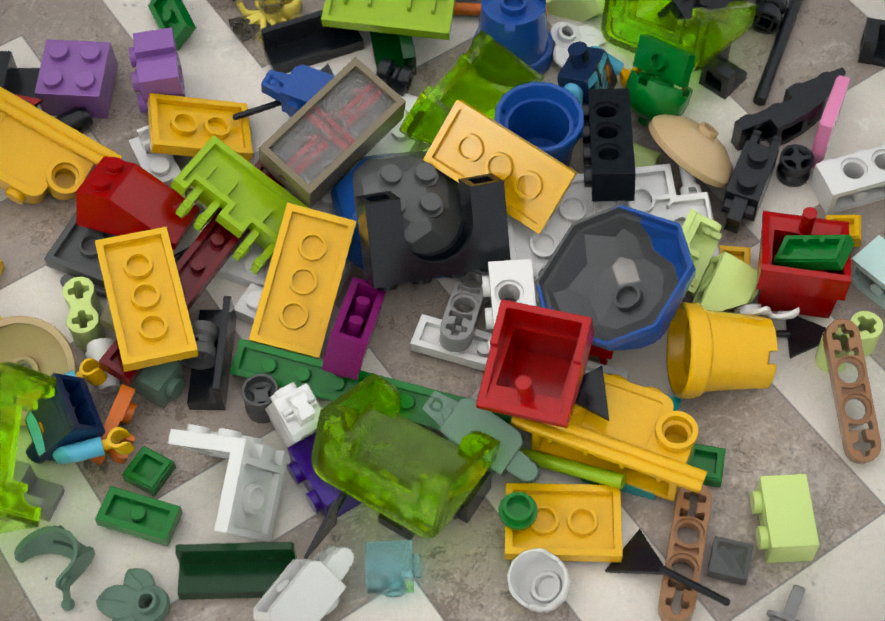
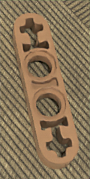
M837 319L825 329L823 345L845 455L850 461L856 464H865L874 460L881 451V439L858 327L848 319ZM838 328H841L844 334L849 333L850 338L844 343L846 353L854 351V355L835 358V354L842 352L840 340H833L832 335L838 331ZM850 363L856 367L858 378L855 382L847 383L839 377L838 368L841 364ZM856 399L864 405L865 414L862 419H852L847 415L845 405L848 400ZM867 423L869 429L862 430L861 435L865 443L870 442L871 449L866 451V456H862L861 450H854L853 444L859 441L858 430L850 432L849 427H858Z
M704 484L700 494L682 487L680 488L675 503L665 567L669 569L676 563L688 564L693 570V576L689 579L697 583L700 580L712 504V494ZM691 495L697 496L699 502L695 517L687 516ZM682 528L694 529L699 536V540L693 544H686L679 539L677 532ZM663 575L658 602V615L662 621H691L698 592ZM675 590L683 591L680 604L683 609H681L679 615L673 614L672 607L669 606L673 603Z

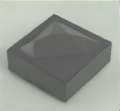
M715 536L707 577L746 585L754 545Z

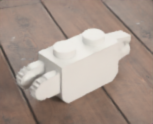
M292 382L274 392V395L270 397L272 403L265 409L273 427L287 448L328 425L326 416L307 383L297 388L296 384Z
M328 545L324 546L325 548L321 549L322 552H319L313 560L293 559L253 608L254 620L320 621L324 615L329 614L336 608L340 600L339 596L346 589L341 580L349 571V567H352V563H354L355 557L353 556L352 549L344 546Z

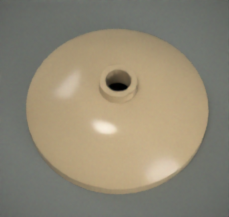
M669 114L656 115L648 124L649 131L656 143L673 161L699 180L717 188H727L734 170L728 152L717 138L719 134L713 126L707 122L699 124L688 117Z
M11 316L0 319V423L25 426L26 415L36 401L41 387L49 380L50 376L53 373L65 374L72 370L74 373L77 372L75 355L69 341L55 326L42 319L30 316ZM25 364L31 365L33 369L31 376L28 378L22 374V367Z

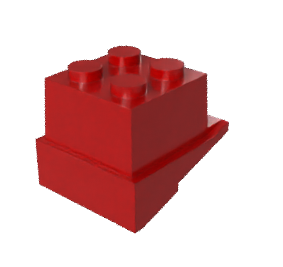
M812 207L805 208L802 216L763 211L756 289H759L758 304H761V307H770L771 311H790L799 307L800 315L829 319L837 300L844 301L850 287L852 277L851 253L843 270H805L776 266L773 260L785 235H849V222L816 218L817 210Z
M501 299L476 407L491 412L568 428L594 338L592 318Z

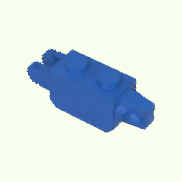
M304 64L294 67L291 74L269 70L261 83L262 93L281 102L282 112L292 117L334 75Z

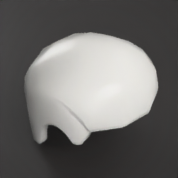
M543 548L526 550L520 553L511 562L507 573L511 595L521 605L537 613H548L556 610L567 599L572 584L568 568L562 560Z

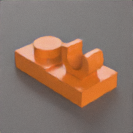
M121 384L103 426L105 433L101 439H106L108 433L113 428L120 427L122 422L130 424L138 405L131 402L136 389ZM132 435L124 438L120 443L130 442L133 445L135 436ZM114 449L105 450V455L92 458L90 461L102 465L107 453H109L113 461L124 464L128 455H120Z

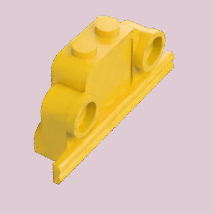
M0 87V188L6 191L4 194L10 200L18 204H23L24 202L38 204L44 200L48 192L58 200H71L76 197V190L104 156L122 158L118 153Z
M603 373L609 421L577 404L574 406L568 428L514 416L511 419V426L532 433L531 450L626 474L625 484L672 502L676 498L679 487L700 494L707 475V471L688 465L698 437V425L695 419L685 412L673 411V401L661 390L651 386L643 387L631 383L623 376L617 374L608 375Z

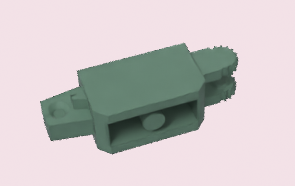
M437 391L432 393L422 409L441 427L439 431L447 436L443 441L445 445L461 455L465 450L477 458L475 463L491 471V478L495 472L504 477L509 471L525 483L539 480V476H541L539 466L522 453L526 447L525 438L522 433L491 411L478 409L476 407L477 401L472 397L461 399L457 402Z

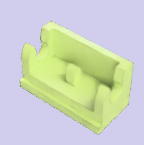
M690 209L682 226L696 268L695 277L686 292L687 295L692 297L722 236L719 233L722 226L718 222L697 213L694 209Z

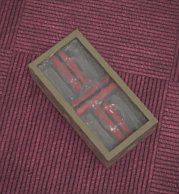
M355 57L259 147L260 165L302 203L311 208L404 118L406 101Z

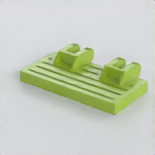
M325 0L321 22L324 27L449 40L456 0Z
M214 135L176 176L170 186L182 196L191 185L195 188L177 209L175 214L183 218L187 215L198 200L208 207L195 220L193 227L199 232L220 208L223 210L218 214L215 221L237 238H240L247 229L251 230V233L241 243L232 257L240 261L247 255L254 243L259 245L265 251L252 263L250 270L256 275L273 255L287 202L309 208Z

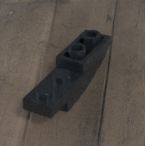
M841 67L831 72H823L816 78L806 82L795 83L786 89L782 103H774L765 110L752 115L746 114L736 120L731 138V143L737 151L743 149L746 140L750 141L754 129L762 131L761 142L766 140L769 145L774 136L782 138L781 146L802 135L822 118L836 77H839V75L845 77V69Z

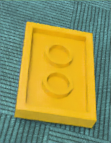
M149 93L147 106L151 153L194 157L214 135L248 162L251 161L253 149L249 116L239 120L232 118L234 114L248 110L247 103Z
M505 483V496L513 492H524L534 499L538 512L536 521L527 529L513 530L505 526L504 560H514L520 553L526 550L543 548L562 561L622 562L621 490L619 488L590 484Z

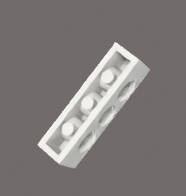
M885 144L868 150H857L850 155L835 159L828 158L815 164L810 186L826 215L885 199Z
M531 258L488 262V276H482L483 298L490 297L491 307L485 308L486 330L494 329L501 299L513 298L518 303L536 306ZM487 340V343H488V355H489V351H490V347H491V345H490V341H491V340Z

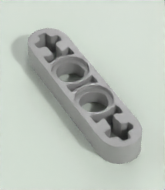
M479 270L467 271L465 276L456 278L440 325L439 342L444 349L451 352H461L468 349L471 345L485 302V298H483L482 276H488V272H481ZM473 280L479 282L481 286L470 288L463 283ZM468 305L473 310L468 313H462L457 311L455 307ZM456 325L461 326V332L458 336H453Z

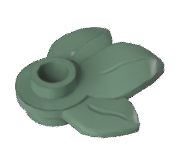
M141 568L128 569L124 577V585L108 587L96 600L98 609L107 617L112 618V621H163L170 611L169 596L166 591L156 586L153 575ZM150 601H152L151 605L146 608V606L148 605V603H149Z

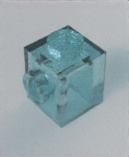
M412 540L365 542V582L367 594L382 593L387 597H400L405 595L406 592H414V578H421V554H413Z

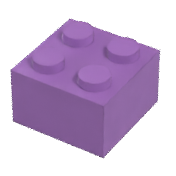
M46 39L34 93L36 98L43 99V102L39 104L42 111L51 116H59L75 107L79 109L85 107L91 118H108L118 70V62L111 43Z

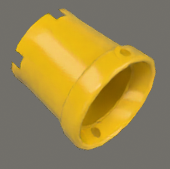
M681 303L668 327L666 362L671 390L676 398L695 399V397L702 396L704 392L768 389L773 382L777 365L769 364L770 351L777 352L776 330L772 320L761 316L705 310L700 303Z

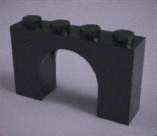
M492 173L458 179L462 214L459 231L448 246L428 254L416 253L408 248L404 237L399 197L391 191L356 196L365 280L374 289L391 291L397 289L398 284L411 282L412 284L422 285L430 283L432 278L435 277L460 278L465 276L467 271L473 270L488 272V262L510 260L504 180Z

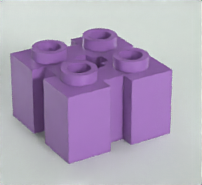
M172 27L133 33L134 47L128 48L131 66L137 68L135 72H131L133 88L135 92L141 91V93L137 94L139 109L141 113L146 112L147 116L149 93L185 97L183 72Z

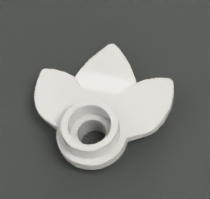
M560 21L555 23L550 30L554 48L553 59L561 69L569 57L568 47L572 43L584 42L587 44V47H600L607 41L605 35L600 30L589 25L575 26L570 22Z
M761 304L744 305L732 309L735 314L761 316L777 320L794 319L800 312L799 307L790 311L771 312L770 307H761Z

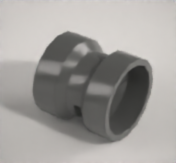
M193 320L191 325L198 349V356L183 359L181 362L192 369L204 370L215 366L217 353L215 345L218 343L220 329L213 322Z
M253 375L242 386L241 393L247 415L252 421L257 423L271 422L265 409L272 403L270 397L279 388L276 380L269 375Z

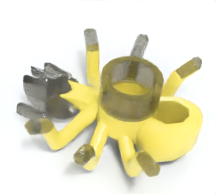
M232 0L237 4L244 17L228 19V24L230 27H233V32L236 35L241 36L239 37L240 42L250 40L256 31V25H260V31L257 32L256 39L263 43L261 29L267 27V23L275 25L276 23L305 15L301 14L302 0H254L255 6L259 10H247L241 0Z

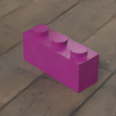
M356 277L352 278L330 334L321 370L331 372L338 377L358 379L379 319L386 291L374 289L366 280Z

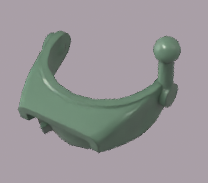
M62 525L39 528L27 535L17 545L14 552L15 560L23 563L32 557L47 553L61 554L70 558L69 565L55 582L56 588L62 590V609L70 611L75 605L74 600L71 598L70 587L91 564L95 555L94 548L91 546L86 547L78 542L70 531L65 530Z

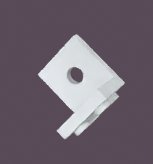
M192 424L187 425L186 431L171 429L168 444L210 457L229 459L214 531L256 541L271 542L289 452L274 450L271 446L262 444V439L241 435V432L219 428L218 432L210 431V428Z

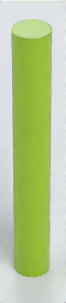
M527 448L522 451L524 455L537 463L540 468L623 489L625 486L626 474Z

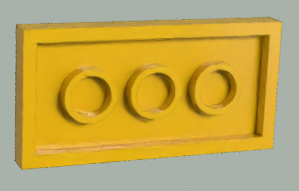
M461 99L456 100L423 158L425 162L432 164L436 169L458 183V179L490 173L504 180L507 214L538 234L543 233L578 172Z
M287 202L249 341L316 359L320 358L357 221Z
M167 227L95 240L124 372L197 357L198 349Z

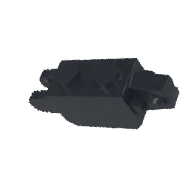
M754 129L750 141L746 140L724 195L721 211L728 213L724 230L737 234L743 219L755 221L775 168L782 141L781 137L774 136L769 147L760 144L762 131Z

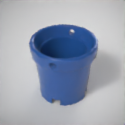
M482 0L479 25L471 45L472 62L479 73L494 82L516 85L538 79L549 69L553 60L552 36L547 29L546 0Z
M530 82L518 85L502 96L495 107L494 120L570 167L573 149L578 140L583 136L584 111L579 100L566 88L549 82Z

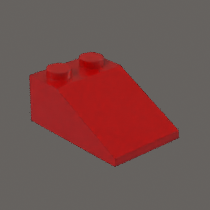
M104 156L76 190V223L78 226L117 236L167 227L172 250H175L199 215L200 208L194 205L187 215L183 218L179 217L175 213L185 198L139 165L123 161L118 157Z

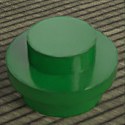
M513 492L505 496L500 502L499 518L506 527L513 530H524L536 521L537 504L528 494Z

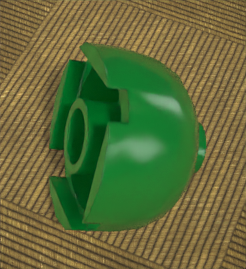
M631 70L626 83V88H629L631 112L638 115L637 122L648 126L649 122L656 115L669 114L681 116L686 110L693 89L690 87H682L681 90L674 87V84L645 71H639V74H637L634 70Z

